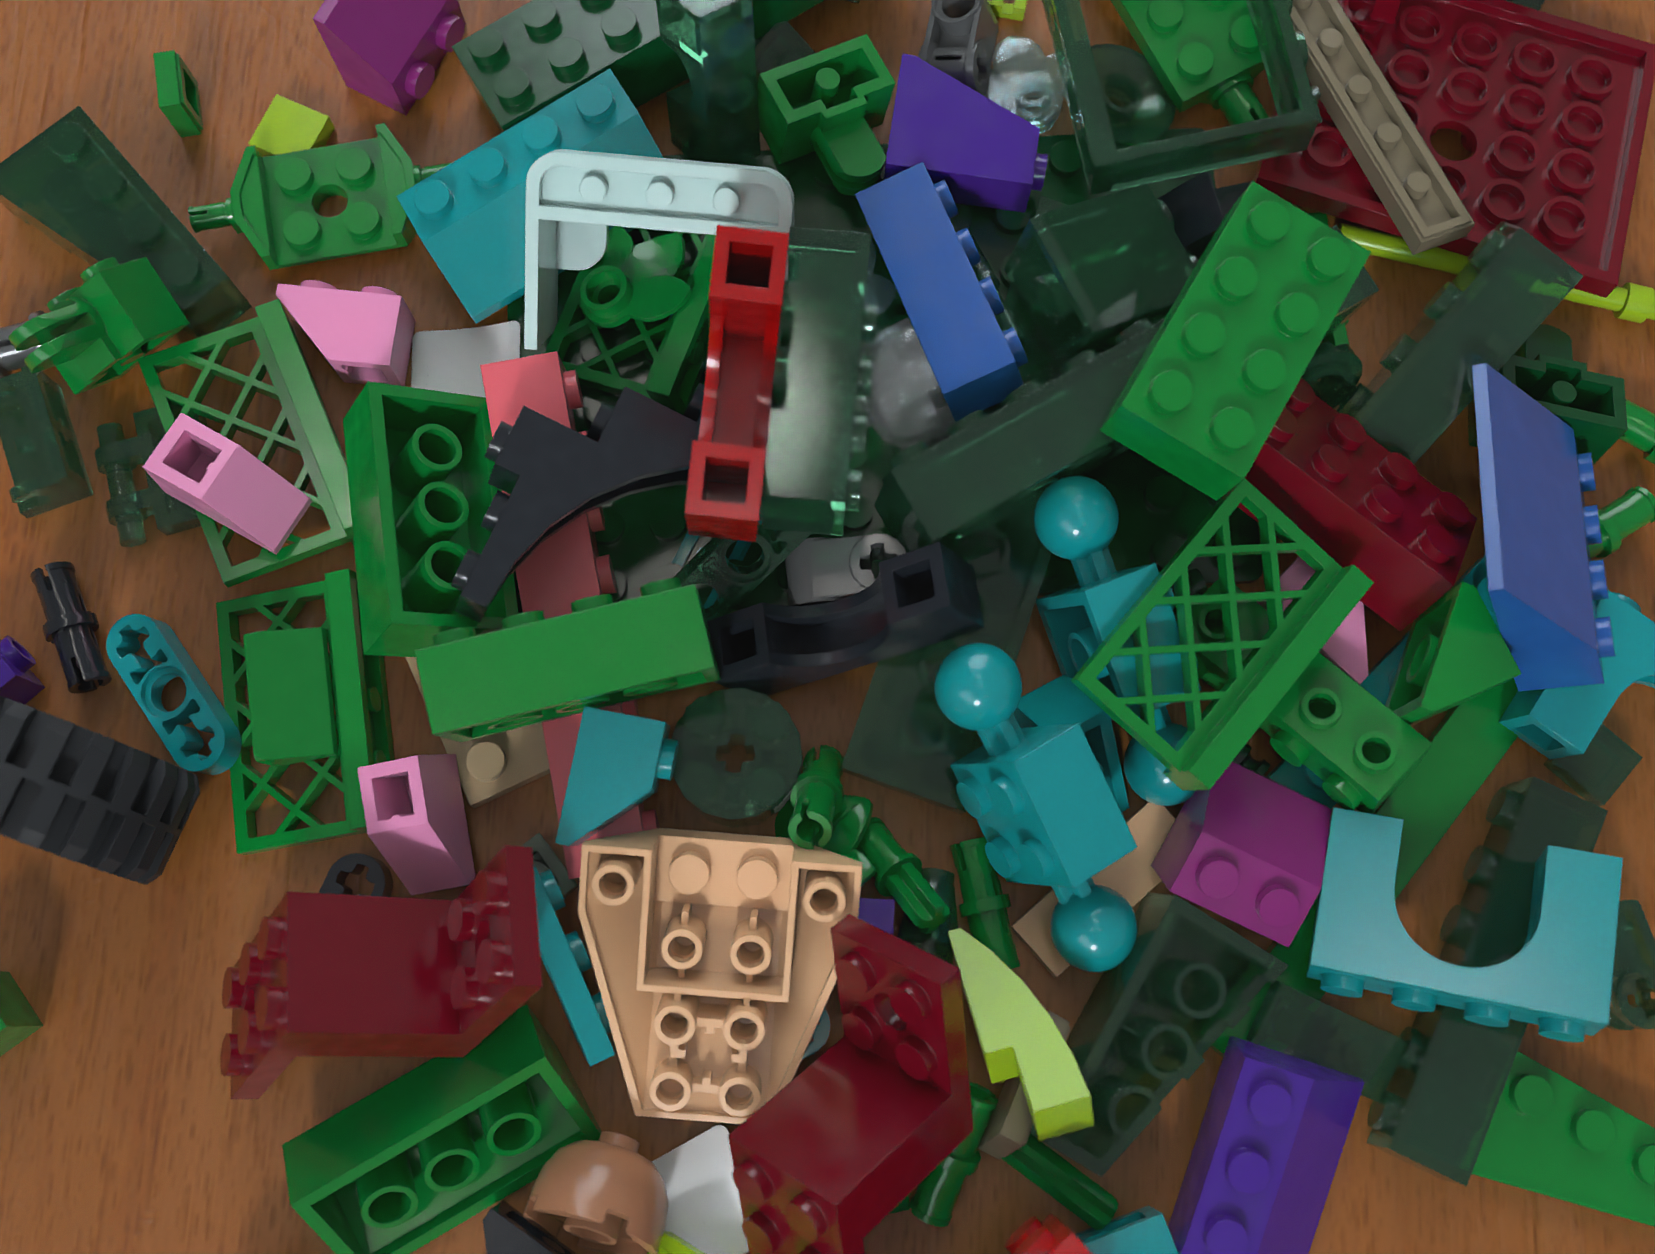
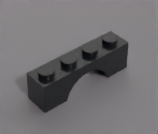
M937 542L879 562L880 572L877 579L864 590L846 598L805 606H784L761 602L709 620L707 623L721 680L714 682L756 700L983 629L985 627L974 566L941 542Z

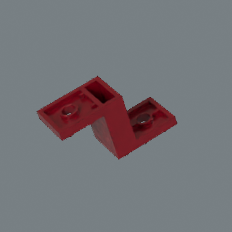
M504 845L454 900L287 891L272 914L262 918L257 935L252 942L244 944L239 960L234 967H228L224 975L222 1005L224 1009H232V1033H227L223 1039L220 1069L222 1076H231L230 1099H259L296 1056H466L543 986L532 847Z
M848 914L830 928L844 1037L728 1135L734 1166L732 1177L738 1189L743 1216L742 1231L747 1239L749 1254H865L863 1238L974 1131L960 968L851 914Z

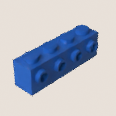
M921 162L856 193L855 196L955 422L1026 391L1018 367L1029 363L1026 353L1014 327L1003 332L1001 331L995 316L1005 312L1002 302L990 276L978 281L972 266L981 263V259L967 227L957 232L954 230L950 218L959 215V212L945 180L933 184L924 163Z

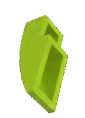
M962 928L947 931L956 967L960 968L961 984L991 1083L1019 1076L1039 1141L1094 1126L1090 1094L1070 1048L1049 1013L1023 980L989 948Z

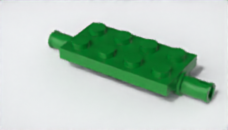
M1110 0L1179 113L1199 103L1209 104L1215 110L1221 109L1239 138L1243 149L1247 150L1255 146L1254 137L1258 144L1265 141L1271 118L1254 93L1252 86L1254 85V78L1263 70L1283 61L1288 47L1258 0Z

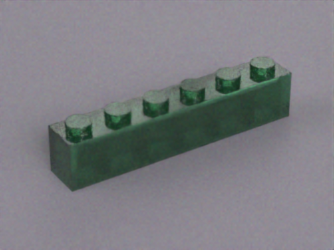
M1534 776L1507 784L1506 787H1501L1492 798L1487 810L1486 820L1491 823L1484 844L1474 849L1465 865L1463 879L1468 882L1461 903L1460 905L1453 906L1443 921L1440 939L1445 943L1439 960L1461 967L1480 968L1497 965L1518 954L1525 943L1529 927L1536 860L1548 845L1593 852L1608 810ZM1436 1004L1434 1012L1418 1011L1412 1027H1406L1395 1043L1392 1062L1397 1066L1388 1089H1382L1371 1104L1367 1123L1372 1130L1367 1143L1439 1179L1467 1186L1528 1023L1509 1019V1026L1507 1027L1481 1025L1464 1019L1465 1010Z

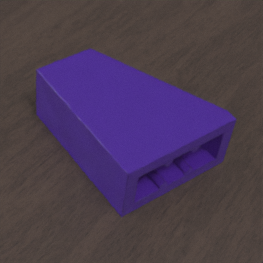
M902 53L884 180L923 162L933 184L945 180L955 203L1025 213L1031 190L1042 191L1048 154L1037 153L1040 128L919 57Z

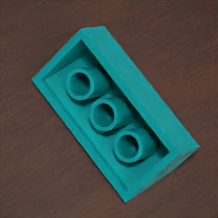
M611 69L606 70L396 196L422 243L475 323L480 322L525 295L526 177L530 167L538 158L548 152L559 149L664 158L640 114ZM622 227L627 233L635 229L632 227ZM558 269V274L565 271V269Z

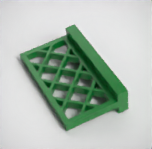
M639 228L644 240H650L651 237L647 229ZM678 232L682 235L685 244L693 240L698 250L694 264L682 270L678 277L685 281L692 289V294L686 304L673 313L670 320L650 330H647L643 321L634 319L641 334L610 350L599 330L602 327L593 324L582 311L580 288L585 277L591 272V269L580 270L545 353L557 351L566 371L576 369L581 385L619 396L626 386L683 415L707 364L710 327L709 290L716 236L706 234L701 243L699 237L704 234ZM582 314H584L585 319L580 321ZM590 333L593 334L602 354L580 365L563 361L570 343ZM662 341L659 350L657 351L654 344ZM648 348L654 362L645 384L622 378L616 363ZM609 368L612 375L600 371Z
M279 299L256 306L255 310L258 315L256 318L137 359L165 433L168 432L177 419L171 405L173 404L182 408L180 413L192 419L195 414L223 424L224 426L220 434L230 440L233 439L238 430L266 441L257 459L267 466L277 447L301 455L304 465L294 486L312 500L310 506L324 511L330 526V530L306 539L290 534L285 543L290 545L282 547L277 555L262 548L258 557L234 566L227 547L235 531L224 525L220 530L217 521L195 509L222 581L228 588L345 543L351 542L354 546L347 461L292 324ZM255 339L260 356L249 377L221 366L231 347ZM210 355L208 360L202 358ZM182 364L202 370L188 398L167 391L159 372ZM267 371L273 386L262 382ZM215 376L243 386L229 415L201 404ZM256 392L280 401L282 410L271 431L242 420ZM288 426H290L295 441L283 437ZM310 480L317 496L305 492Z
M1244 478V480L1224 494L1071 679V682L1166 767L1163 773L1182 791L1210 790L1374 582L1354 564L1342 568ZM1240 503L1258 518L1260 544L1231 545L1229 516ZM1215 534L1216 546L1204 547ZM1276 536L1284 543H1276ZM1277 553H1296L1315 571L1301 590L1281 591ZM1262 554L1265 592L1236 593L1232 555ZM1217 556L1220 594L1190 596L1189 564L1195 557ZM1174 584L1175 596L1163 597ZM1282 600H1292L1283 611ZM1266 601L1269 630L1261 640L1240 641L1237 603ZM1221 603L1225 642L1195 644L1191 605ZM1176 606L1180 645L1148 647L1147 615L1154 607ZM1133 634L1134 647L1121 648ZM1241 650H1252L1242 662ZM1226 651L1228 681L1220 691L1199 693L1196 653ZM1181 654L1184 694L1153 695L1149 655ZM1135 656L1138 696L1118 698L1096 677L1113 657ZM1212 700L1201 713L1200 701ZM1185 702L1187 732L1174 748L1156 733L1154 704ZM1126 705H1139L1140 717Z
M349 568L324 573V581L216 603L224 707L238 728L242 740L240 755L230 768L237 854L249 855L367 833L357 768L395 760L384 656L363 654L357 574ZM324 599L326 620L321 627L326 629L327 643L329 642L328 654L332 672L333 704H335L336 712L335 725L338 733V755L329 757L325 764L318 759L305 761L318 774L299 800L296 801L276 785L290 764L279 767L271 765L264 775L251 766L250 749L253 744L251 723L247 724V718L250 720L249 705L245 701L244 688L247 685L245 661L242 664V656L245 658L244 644L240 642L238 616L261 612L273 622L268 630L297 629L291 623L305 604L310 601ZM284 607L279 614L272 610ZM340 767L342 778L338 774H336ZM253 782L257 784L256 787L254 788V790H253ZM330 782L344 794L346 820L325 824L309 810ZM270 794L289 809L290 812L274 834L257 837L255 812ZM301 821L310 826L295 830Z

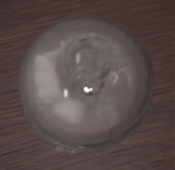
M904 318L885 327L870 337L857 352L852 367L856 391L845 396L860 430L862 431L873 426L885 443L898 449L920 450L934 446L961 434L909 318Z

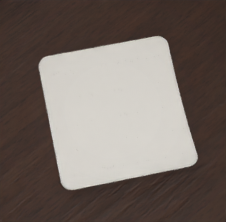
M510 321L475 328L419 331L415 333L412 338L411 387L485 397L480 365L520 358V324L517 321Z
M723 1125L714 1126L657 1158L652 1163L666 1184L669 1206L665 1231L674 1233L706 1254H745L749 1252L747 1239L742 1231L743 1216L738 1189L732 1177L734 1166L728 1139L730 1133Z

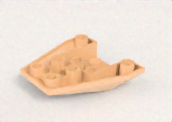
M658 828L583 842L578 914L635 1116L742 1124L793 1080L837 980L830 928L848 914L858 918L862 862L815 845L812 850L801 848L793 843L791 838Z

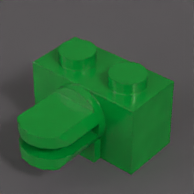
M865 34L760 73L752 118L779 165L815 151L836 189L841 194L855 196L856 193L877 184L880 180L882 169L886 162V153L872 128L883 124L895 87V81L870 38Z
M146 256L119 264L115 257L99 261L80 274L84 282L83 285L69 289L51 299L46 304L51 312L36 316L22 324L8 336V339L16 351H23L41 345L24 359V363L30 372L34 374L56 366L73 393L77 395L123 377L139 364L138 358L152 354L190 324V322Z

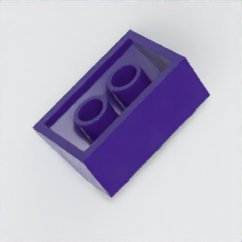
M1230 1036L1168 1225L1178 1254H1309L1365 1082L1359 1077Z

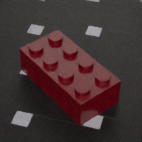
M1302 378L1299 380L1245 477L1342 568L1354 564L1374 583L1360 601L1400 632L1454 586L1477 518L1470 513L1466 504L1459 497L1450 492H1442L1418 473L1416 467L1409 459L1399 453L1388 451L1367 435L1364 427L1354 417L1337 412L1316 396L1312 387ZM1240 503L1237 506L1239 509H1241L1243 512L1249 515L1252 519L1258 522V518L1255 515H1253L1243 504Z

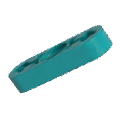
M130 614L119 619L112 626L107 637L106 650L108 657L175 762L185 770L208 775L220 774L230 769L237 761L241 752L242 740L240 732L172 628L165 622L142 614ZM141 633L149 635L143 642L144 649L152 660L162 662L161 664L155 666L150 659L135 655L141 647L137 639ZM181 677L186 685L185 699L177 709L168 712L161 700L163 688L171 679ZM193 722L198 730L215 734L208 743L209 749L212 752L209 756L198 754V751L204 746V741L196 728L183 725Z

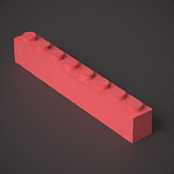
M557 351L480 365L492 437L501 421L514 426L523 406L577 432L573 409L583 408L579 378L576 369L566 371ZM582 431L578 433L586 436L588 432ZM602 506L582 514L543 541L515 570L523 612L543 611L545 619L572 613L571 603L579 599L617 592L610 555L599 556L595 532L605 530ZM637 700L601 708V710L639 717ZM583 713L542 723L559 822ZM642 802L587 840L658 829L660 826L656 810L645 811ZM583 842L578 846L563 845L569 879L580 878Z

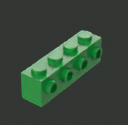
M1219 579L1203 595L1220 594ZM1235 585L1236 593H1245ZM1257 602L1237 603L1240 641L1261 640L1269 630L1267 610ZM1221 603L1192 605L1195 644L1225 642ZM1241 650L1242 662L1252 650ZM1226 651L1196 653L1198 682L1202 679L1216 692L1220 691L1228 681ZM1319 652L1259 727L1271 737V746L1284 760L1296 767L1304 764L1323 780V790L1335 803L1347 810L1354 811L1356 808L1360 812L1373 814L1421 763L1433 744Z

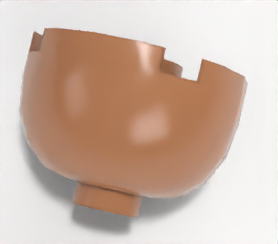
M604 1131L601 1132L598 1141H575L560 1148L545 1163L531 1189L523 1217L531 1225L556 1238L562 1224L567 1232L579 1237L577 1246L605 1254H647V1252L657 1254L666 1226L669 1202L666 1184L655 1165L647 1158L637 1154L640 1146L639 1142L620 1133Z

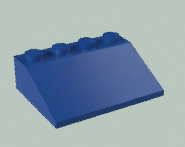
M1487 363L1472 365L1488 591L1501 635L1522 673L1514 678L1518 692L1604 683L1602 658L1615 657V646L1610 616L1597 618L1595 600L1609 599L1604 560L1591 561L1589 545L1603 543L1598 506H1585L1584 492L1596 490L1592 453L1578 454L1574 429Z

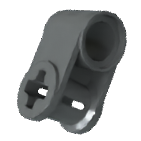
M932 0L924 44L921 46L918 55L920 59L982 95H985L990 84L991 61L996 38L999 33V23L988 0Z
M887 534L835 539L816 537L790 542L784 547L789 606L822 604L854 595L875 581L871 570L873 561H884L905 554L906 550L897 539Z

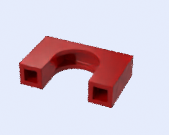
M717 225L709 290L710 327L705 387L698 441L693 440L685 506V517L689 535L756 542L789 233Z

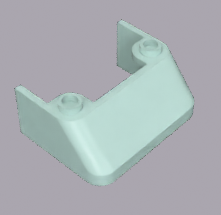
M566 149L554 150L538 158L530 167L526 177L524 349L538 350L555 330L558 315V269L584 270L594 266L606 252L609 226L716 235L717 225L789 233L774 371L781 372L789 342L795 258L794 194L789 182L776 170L759 166Z

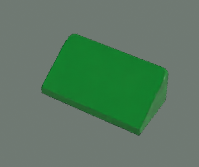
M316 627L256 631L244 634L243 642L254 759L259 763L279 767L338 755L326 629Z

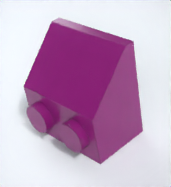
M325 0L313 17V21L346 86L404 115L408 114L417 98L421 99L429 92L434 81L436 69L447 52L454 51L451 46L462 40L466 24L458 0Z
M1232 761L1210 790H1196L1184 803L1151 866L1170 892L1289 947L1322 888L1332 810L1314 799Z

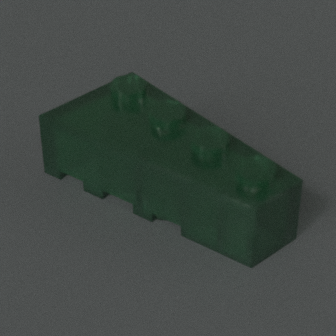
M77 106L0 163V202L12 214L28 225L31 224L46 234L53 242L68 252L74 253L91 266L111 257H115L118 263L122 264L146 256L190 322L183 330L193 337L198 338L224 329L252 307L227 274L80 106Z
M1501 221L1495 229L1489 232L1470 254L1469 262L1452 282L1448 281L1427 303L1423 309L1425 316L1409 335L1406 333L1401 334L1386 350L1379 360V364L1383 367L1366 387L1359 383L1345 397L1336 411L1354 417L1364 427L1367 435L1388 451L1399 453L1415 464L1473 400L1472 365L1487 363L1498 372L1584 277L1521 227Z
M790 226L788 281H784L780 347L777 346L773 405H776V408H771L762 485V529L843 536L845 510L859 512L863 471L851 470L850 459L851 452L864 453L868 413L855 412L857 396L870 397L873 357L861 356L862 342L875 343L878 313L877 303H866L870 233Z
M1147 892L1135 913L1137 939L1133 950L1120 965L1103 972L1066 1040L1091 1097L1094 1126L1045 1139L1042 1142L1100 1177L1108 1171L1162 1109L1160 1103L1182 1078L1188 1080L1205 1061L1201 1056L1227 1027L1233 1029L1251 1009L1247 1004L1267 982L1274 983L1289 966L1177 895ZM1033 1123L1030 1134L1038 1138Z

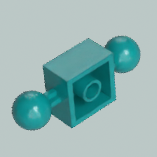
M1084 476L1061 478L1049 485L1040 495L1034 510V527L1039 540L1051 553L1071 560L1079 582L1035 600L1061 674H1066L1071 679L1159 574L1156 563L1116 571L1108 549V545L1113 540L1119 523L1116 501L1104 485ZM1171 587L1163 597L1174 596ZM1175 606L1154 607L1147 615L1148 647L1180 645L1178 624L1173 613ZM1133 634L1121 648L1134 647ZM1181 654L1149 655L1153 695L1184 694ZM1135 656L1113 657L1096 678L1118 698L1138 696ZM1170 703L1154 704L1156 733L1174 748L1187 732V727L1171 722L1166 705ZM1126 705L1140 717L1139 705ZM1134 738L1130 740L1124 754L1123 766L1126 779L1137 795L1155 805L1174 806L1186 802L1196 790L1182 791L1163 773L1166 767L1137 740Z
M971 643L956 648L944 658L937 670L934 683L935 697L941 711L950 721L962 728L977 730L983 746L950 764L959 782L956 786L958 798L965 810L976 818L987 841L985 844L987 858L995 871L1004 877L1006 882L1052 887L1058 903L1052 912L1050 933L1054 947L1060 956L1073 967L1083 971L1102 972L1120 965L1133 950L1137 939V921L1128 901L1117 891L1106 886L1094 884L1092 876L1136 849L1137 845L1079 723L1020 728L1013 713L1021 699L1022 679L1013 659L1000 648L985 643Z

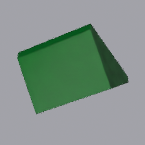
M1462 581L1446 592L1413 621L1385 706L1410 726L1467 702L1522 674L1476 586Z

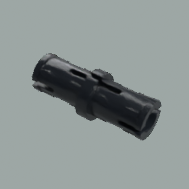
M66 561L46 564L45 568L49 576L44 575L43 569H35L30 577L35 584L47 620L42 630L46 641H51L52 644H55L67 680L68 691L74 694L94 691L97 689L94 680H98L99 686H106L111 682L112 677L107 670L95 632L99 629V623L96 614L86 609L75 576L74 565Z

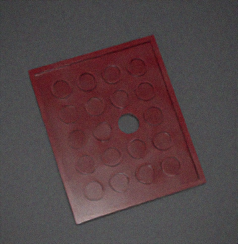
M1338 0L1475 223L1467 236L1437 247L1606 298L1617 287L1619 282L1655 78V44L1505 0H1401L1394 24L1370 20L1375 0ZM1290 50L1254 182L1291 204L1402 237ZM1441 128L1459 131L1462 133V145L1467 151L1472 153V156L1462 161L1446 159L1435 151L1430 137L1435 135L1438 129Z

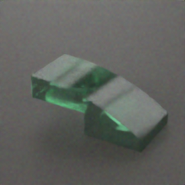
M1274 978L1246 1037V1040L1359 1077L1365 1082L1361 1095L1381 1103L1408 1044V1041L1393 1032L1344 1012L1325 1000Z

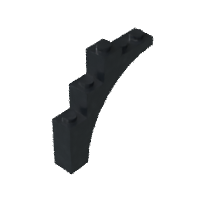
M701 383L697 385L683 415L625 386L615 407L602 402L586 436L526 406H523L514 426L501 421L484 457L495 462L488 484L511 495L509 496L499 490L496 492L480 526L492 533L481 554L468 549L455 574L451 586L462 591L455 611L480 623L508 577L543 541L582 514L629 494L673 485H688L693 440L698 441L705 385ZM772 393L762 491L774 493L819 511L837 494L860 438Z

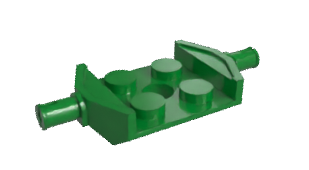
M385 123L375 125L378 138L262 157L255 145L248 146L244 150L230 190L231 197L226 198L225 202L196 207L189 206V221L195 233L232 225L237 234H245L270 270L409 246L417 232L396 196L453 162L424 168L421 165H414L411 158ZM342 196L348 199L347 206L341 214L335 217L319 215V208L327 198Z

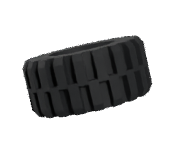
M0 696V835L141 884H149L161 876L199 797L198 776L114 739Z

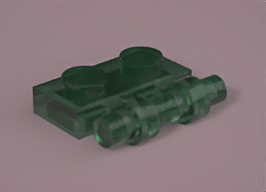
M171 404L177 418L182 408ZM156 407L133 413L137 431L136 437L125 439L123 426L119 423H105L96 428L100 446L94 452L99 473L106 475L111 498L105 503L109 523L117 527L120 545L123 547H135L146 543L147 538L143 522L151 515H155L157 529L165 535L201 526L195 509L165 493L146 470L149 488L136 491L132 470L139 464H145L166 434ZM195 413L193 419L208 427L206 418Z

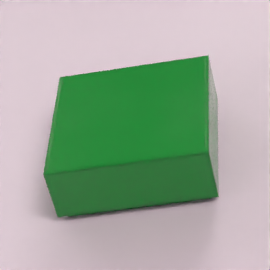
M175 50L153 53L159 108L181 138L201 135L203 123L198 82Z

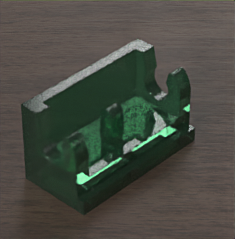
M25 366L21 368L22 371L0 378V438L15 485L9 490L12 503H17L21 515L31 518L93 496L94 493L61 386L43 371L32 374L28 367Z

